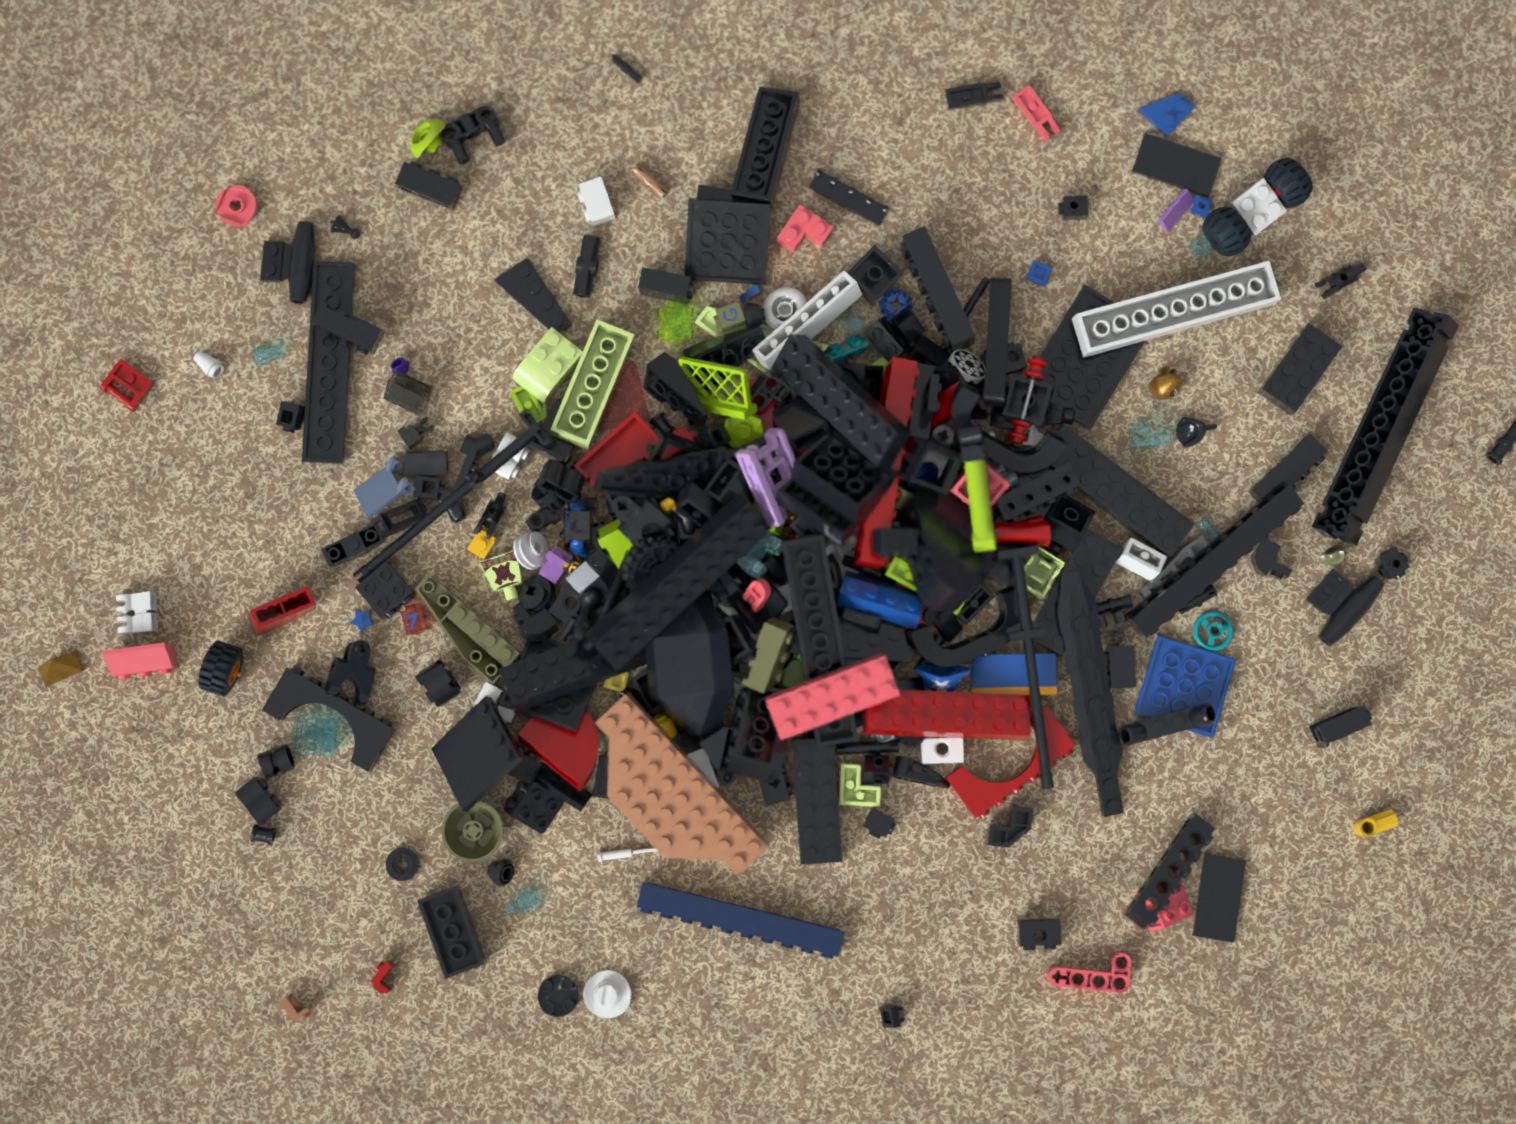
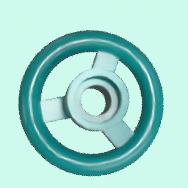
M1207 611L1196 619L1193 625V637L1196 643L1204 650L1211 652L1220 651L1226 648L1232 641L1234 634L1233 625L1225 614L1218 611ZM1206 618H1220L1224 621L1225 625L1217 622L1209 623ZM1200 624L1206 628L1208 635L1207 644L1200 638ZM1212 627L1217 629V633L1215 635L1211 633ZM1224 631H1227L1226 639L1221 644L1214 645L1215 639L1220 638Z

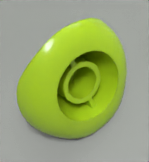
M437 118L427 119L415 129L410 141V150L415 158H419L424 150L430 153L435 152L436 148L442 144L443 138L440 132L445 128L443 120Z

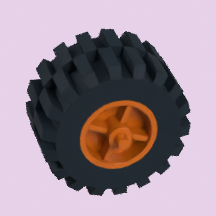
M216 640L201 661L198 677L199 688L225 697L234 687L238 677L241 676L243 649Z

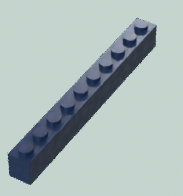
M644 881L642 882L637 907L641 908L640 912L652 914L655 911L661 913V917L672 919L673 916L679 917L681 922L688 924L696 921L700 922V926L712 929L713 926L721 928V932L733 934V931L740 932L742 937L749 939L757 936L761 937L762 942L773 944V941L781 942L782 947L793 949V946L801 947L802 952L813 954V951L822 952L821 956L833 959L834 956H839L844 930Z

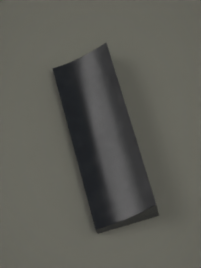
M759 86L731 190L732 198L750 202L770 203V209H773L800 105L798 92Z

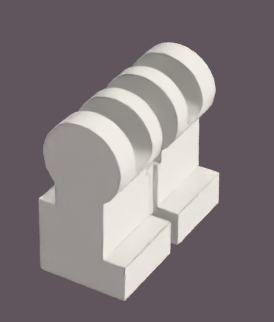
M147 591L116 596L117 602H126L125 606L116 607L117 612L129 613V611H135V616L124 615L123 617H117V622H127L125 627H118V633L158 632L157 614L149 613V611H157L156 592Z

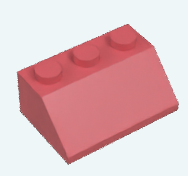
M157 643L103 651V656L111 676L118 677L119 680L131 679L133 674H139V677L151 676V672L159 671V674L172 673L171 669H178L175 644Z

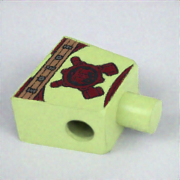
M514 551L479 562L494 592L504 591L507 601L518 598L515 586L523 583L521 564L516 559Z

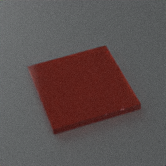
M636 361L624 364L598 426L599 432L616 428L634 411L643 421L650 419Z

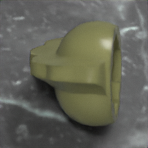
M1333 546L1326 550L1320 558L1329 565H1338L1345 560L1346 553L1341 546Z

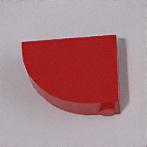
M586 710L577 733L532 717L517 734L518 741L537 755L538 758L581 792L587 785L595 770L598 757L597 729L588 710Z

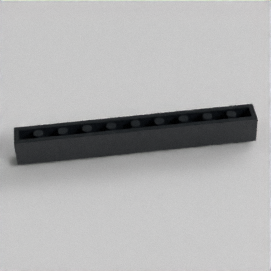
M1281 482L1128 612L1126 616L1145 637L1155 634L1163 623L1173 619L1176 612L1187 607L1190 604V600L1202 594L1210 583L1219 580L1223 572L1234 567L1237 561L1242 556L1249 554L1256 544L1266 540L1269 533L1281 527L1289 516L1296 514L1304 502L1291 485Z

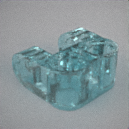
M766 533L736 561L742 571L760 579L767 571L766 567L760 562L767 552L777 556L780 555L782 552L781 540Z

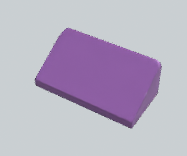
M1184 189L1158 220L1157 224L1167 232L1171 231L1193 204V199L1188 189Z

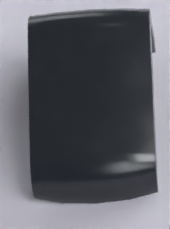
M557 399L542 425L546 430L545 432L556 444L551 448H547L536 438L530 442L529 447L548 459L558 460L564 464L574 444L550 435V429L562 403V400Z

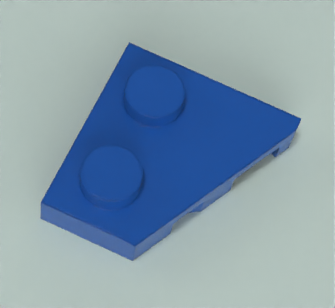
M1181 93L1141 107L1139 112L1168 137L1194 109L1195 105Z

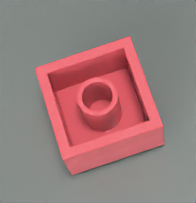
M985 462L990 504L992 507L1009 487L1010 483ZM964 468L954 480L950 489L969 505Z

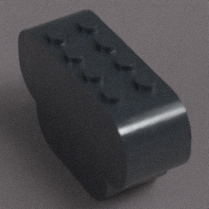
M920 485L914 490L896 515V519L899 518L901 521L902 529H918V555H911V559H907V564L911 570L913 584L922 603L936 612H954L960 608L971 593L978 588L994 569L997 562L994 550L975 553L972 540L973 529L970 506L967 503L957 502L955 496L949 490L945 495Z

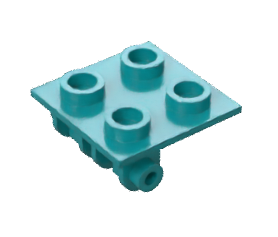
M852 335L841 344L835 343L828 346V350L825 353L835 362H844L842 357H844L845 361H848L847 354L850 355L851 359L854 358L853 354L855 357L864 354L869 343L861 335Z

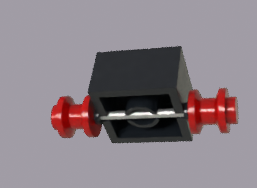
M1033 356L1027 360V363L1030 364V369L1024 372V376L1029 379L1012 376L1002 413L1003 418L1011 421V424L1014 426L1013 432L1008 433L1007 436L1011 438V442L1016 444L1028 441L1025 432L1026 429H1031L1032 425L1044 429L1053 397V384L1037 381L1044 380V376L1041 374L1042 368H1046L1048 363L1044 362L1045 359L1039 356Z

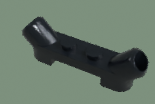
M486 433L479 437L471 434L466 435L460 452L465 454L466 458L452 492L444 489L439 504L466 482V476L476 472L478 468L476 461L479 456L495 449L496 446L490 434ZM462 499L446 511L451 522L454 523L463 521L468 516Z
M1203 704L1136 721L1120 728V737L1122 742L1129 746L1213 724L1216 719L1215 710L1212 705Z

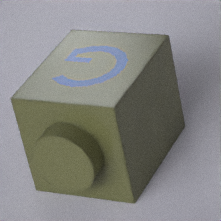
M739 301L715 309L716 316H713L717 328L721 327L722 332L745 324V318Z

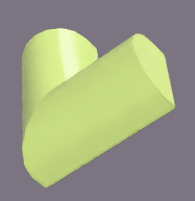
M841 763L839 805L880 807L881 786L860 785L861 764Z

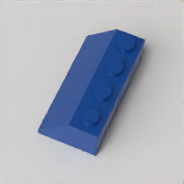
M847 570L836 606L846 607L847 609L915 630L924 605L918 593L913 590Z

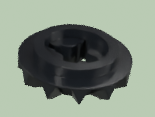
M395 849L386 859V870L395 880H409L418 872L419 862L417 855L410 849ZM402 855L404 862L411 863L404 870H401V867L394 866V864L401 862Z

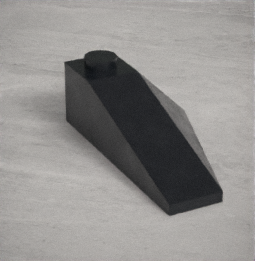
M760 325L701 341L684 349L683 353L684 357L739 368L743 362L755 355L752 350L766 337ZM688 364V366H689L691 372L693 373L694 370H693V369L691 368V366ZM702 367L701 370L709 377L710 373L706 368ZM718 370L719 376L725 380L726 376L722 371ZM697 374L694 376L701 385L704 383ZM712 377L710 381L716 387L719 386L718 382ZM705 385L704 389L706 391L710 390L709 387Z
M663 352L647 364L643 389L658 402L670 404L672 410L682 411L685 418L704 427L708 415L706 409L676 359Z

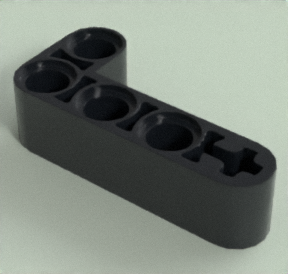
M772 372L762 373L750 388L752 403L755 396L761 395V400L755 403L757 404V410L765 409L773 398L784 406L803 398L790 385ZM774 379L773 384L766 387L767 380ZM789 390V395L786 398H781L782 393Z

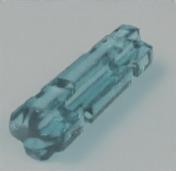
M1202 518L1197 524V527L1202 531L1204 530L1205 534L1212 541L1221 534L1215 526L1210 525L1206 518Z

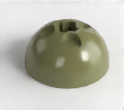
M479 801L468 812L462 811L459 804H456L448 811L443 820L441 828L442 840L447 850L454 857L466 862H478L488 858L498 849L503 837L502 820L497 811L485 802Z

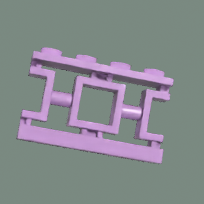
M770 428L763 434L767 444L761 449L758 446L749 445L746 447V450L741 449L735 454L763 519L769 526H781L785 523L784 520L788 518L784 510L786 507L776 502L774 496H777V490L791 479L792 466L796 459L783 429ZM773 450H775L777 456H775L774 458H772L770 453ZM764 458L766 464L761 467L759 460ZM777 467L782 480L774 485L769 472Z

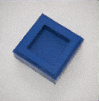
M1033 260L1026 280L1045 287L1052 267Z

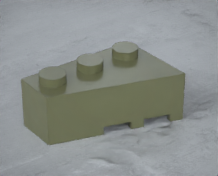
M775 617L764 622L755 646L758 648L755 660H750L748 666L752 668L748 678H743L742 685L765 693L777 683L782 682L785 676L784 666L790 657L789 647L795 638L793 633L794 625Z

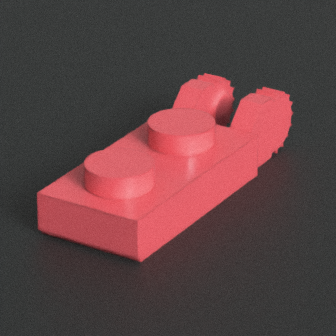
M1027 85L1012 96L1013 101L1045 141L1050 139L1048 132L1042 126L1046 122L1055 134L1060 132L1058 125L1052 118L1053 116L1030 85Z

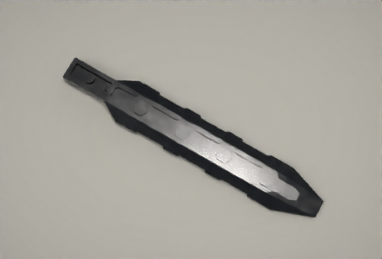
M1079 571L1067 572L1062 574L1057 607L1060 633L1063 634L1067 659L1065 662L1073 691L1074 700L1072 702L1080 731L1081 740L1079 742L1082 759L1095 776L1101 815L1108 817L1124 813L1117 777V770L1123 754L1120 735L1117 733L1114 701L1109 688L1106 671L1107 660L1105 652H1103L1099 631L1100 620L1097 603Z

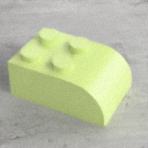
M551 327L520 363L513 375V380L545 404L576 368L583 351Z

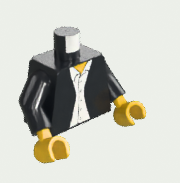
M671 498L661 502L660 507L665 513L671 509L674 511V536L677 543L682 546L699 530V526L694 521H691V518L685 516L682 511L676 509V505Z

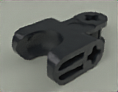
M945 422L937 424L928 441L950 448L954 437L953 427ZM943 430H947V435L949 436L940 438V433L938 432H943ZM916 444L913 454L916 453L920 444ZM928 450L923 463L932 462L938 467L937 483L949 457Z
M617 495L612 502L614 513L623 520L618 526V530L636 546L637 541H646L642 529L647 523L655 522L665 529H670L674 526L673 521L648 498H644L638 504L630 496ZM624 500L627 501V504H626L627 509H625V508L619 509V508H618V506H619L618 501H620V502H623Z
M358 640L351 642L346 646L343 658L334 657L325 687L326 695H336L340 691L342 683L345 680H349L356 689L355 701L361 705L368 702L376 669L367 665L371 648L366 641Z

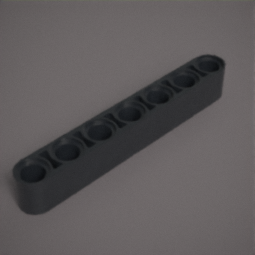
M991 278L984 406L1005 405L1011 278Z

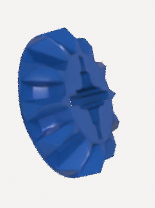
M899 289L889 290L881 298L880 310L889 320L904 308L909 311L912 310V300L906 291ZM896 297H898V302L905 306L898 307L895 313L894 306H891L890 303H894Z

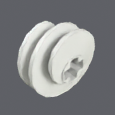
M536 531L531 534L525 533L514 540V554L522 566L533 570L545 564L547 560L545 555L549 551V547L541 533Z

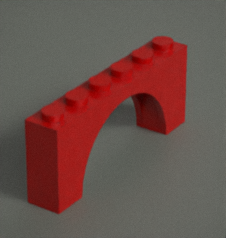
M1047 705L1042 708L1050 768L1057 764L1055 760L1061 756L1063 759L1074 752L1072 748L1076 745ZM1032 714V715L1030 716V722H1031V724H1032V726H1033L1034 733H1035L1034 719H1033V714ZM1037 742L1035 743V751L1029 765L1013 779L998 783L986 782L974 777L962 765L947 775L945 779L974 818L979 816L981 819L990 813V807L993 805L998 807L1007 800L1005 797L1012 792L1014 795L1024 788L1022 784L1029 780L1031 783L1040 777Z

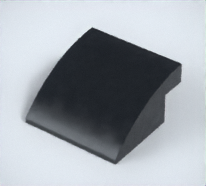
M833 427L793 462L791 479L777 490L776 501L841 547L877 507L896 479L898 472L890 466H876Z

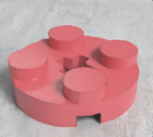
M234 185L222 190L216 199L218 215L228 225L235 227L246 226L254 219L257 213V199L246 187ZM240 201L241 208L234 211L232 204Z

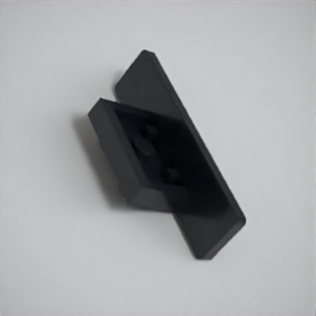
M917 363L919 376L914 381L913 387L916 388V395L911 405L913 414L909 424V429L912 431L909 436L910 438L918 436L928 440L930 437L931 420L934 414L939 412L940 402L937 401V396L940 395L942 383H939L940 375L934 373L936 366Z

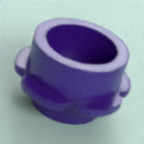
M403 357L395 359L390 365L392 373L399 376L406 374L410 363Z

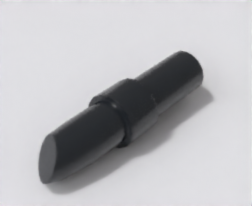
M613 54L612 60L621 71L630 76L636 83L641 82L643 77L630 64Z

